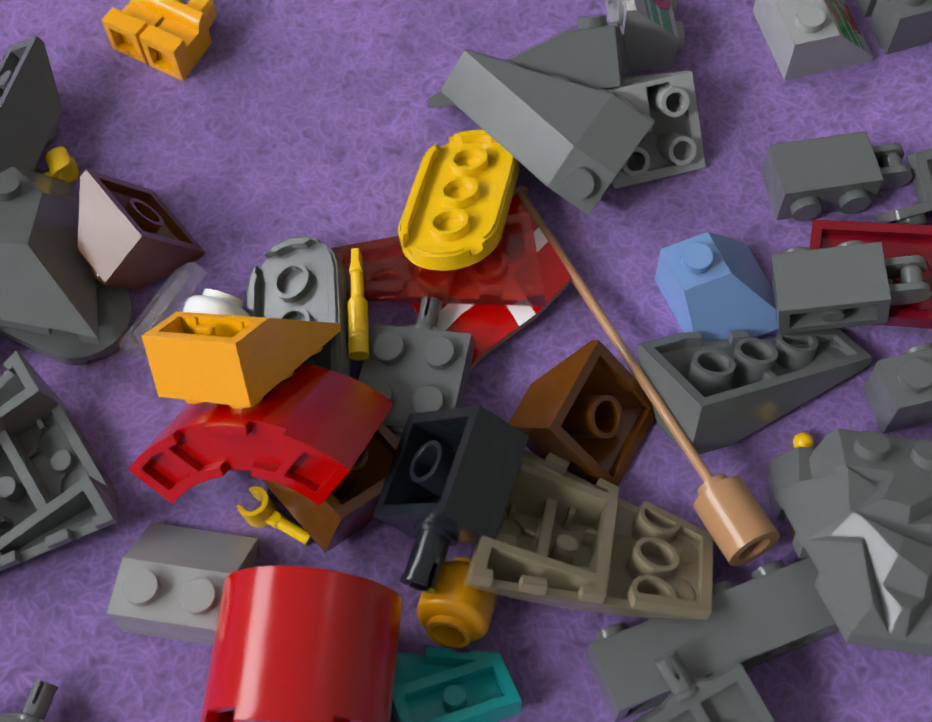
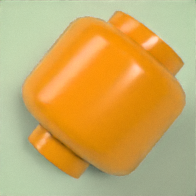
M456 558L453 561H445L437 582L436 592H422L416 609L418 620L425 628L427 636L434 642L446 647L463 648L469 645V643L483 638L490 627L498 594L463 586L470 559Z

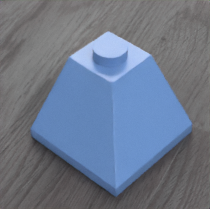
M705 232L661 248L654 279L683 332H700L703 340H727L730 331H747L749 338L758 339L778 332L773 288L746 242Z

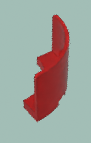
M301 364L294 370L292 376L277 384L255 406L232 408L229 404L211 402L188 404L140 454L128 470L172 504L188 489L199 483L224 477L228 471L248 470L251 471L252 477L275 482L293 489L320 506L350 472L393 405L387 397L377 390L354 378L319 366Z

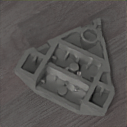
M15 166L0 173V326L51 335L53 330L78 334L81 342L100 345L97 317V279L89 270L91 265L77 249L79 193L65 180Z

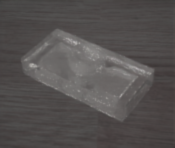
M194 261L177 268L120 340L119 348L133 358L146 353L141 335L176 311L182 312L184 309L183 304L206 276L207 272Z

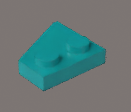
M426 647L425 655L397 653L392 709L397 722H497L521 714L522 700L500 653L473 650L467 653H457L449 648Z

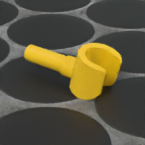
M65 147L53 148L46 154L45 161L49 171L44 173V175L65 180L67 183L78 179V166L74 157L69 156Z
M252 486L249 488L253 497L262 502L258 509L247 511L242 506L237 505V509L242 517L252 527L264 528L270 525L304 545H307L312 538L303 527L277 511L275 504L261 487Z

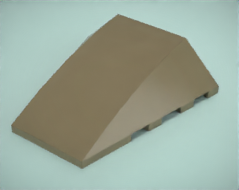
M527 450L524 451L521 470L515 479L505 509V519L498 531L496 540L482 535L480 542L474 543L463 586L518 600L579 611L647 618L708 619L712 612L713 538L709 532L646 500L641 507H638L620 498V487L602 478L594 485L567 471L570 462L551 452L546 459H543Z

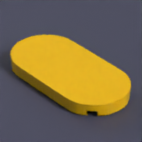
M468 130L453 134L448 137L450 143L440 148L439 144L436 143L423 156L398 226V235L403 253L413 264L436 271L464 268L487 257L500 242L519 174V161L484 130Z

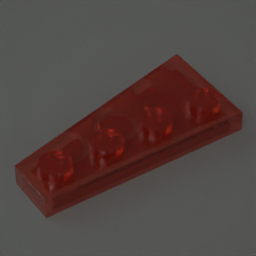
M530 212L507 215L503 233L497 247L481 261L456 270L436 271L413 264L403 253L399 235L331 248L339 256L345 269L347 300L351 298V275L349 273L351 249L359 248L362 254V268L365 274L363 276L364 297L367 301L421 303V298L428 296L429 300H431V297H435L443 303L547 306Z

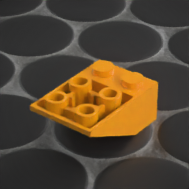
M176 311L141 336L158 397L184 399L189 404L211 402L229 404L232 408H248L259 404L263 400V396L282 380L292 376L294 370L310 356L320 352L323 345L338 334L341 328L340 323Z

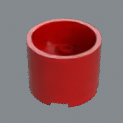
M260 566L238 570L229 574L225 578L200 722H390L403 608L402 598L394 590L373 580L321 568Z

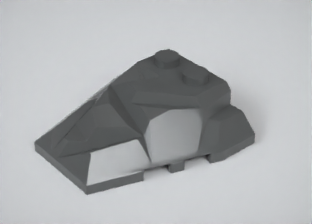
M838 428L827 433L816 449L797 447L771 459L767 467L770 507L777 519H785L787 517L796 532L792 546L798 557L804 558L809 555L819 574L814 586L846 643L932 657V440H913L886 436L874 431L860 432Z

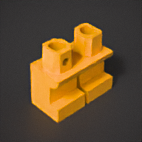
M130 0L122 11L112 7L101 21L114 50L144 64L148 62L149 66L184 81L212 43L208 29L217 17L214 1L189 0L185 5L180 3L181 0Z

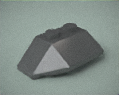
M35 36L9 46L0 65V173L12 166L37 173L38 165L36 164L43 149L54 139L57 131L55 124L63 110L45 43Z

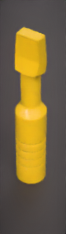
M359 248L351 249V264L349 268L351 275V298L347 302L348 357L352 360L361 361L369 358L368 301L364 297L363 276L365 274L362 268V254Z

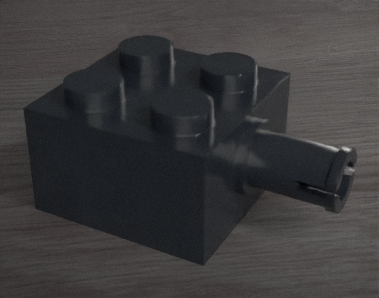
M481 405L409 414L373 516L416 539L405 571L400 578L401 583L409 585L412 589L425 593H435L449 547L456 546L457 543H479L482 535L496 540L498 531L504 522L505 509L515 479L521 470L522 457L529 436Z

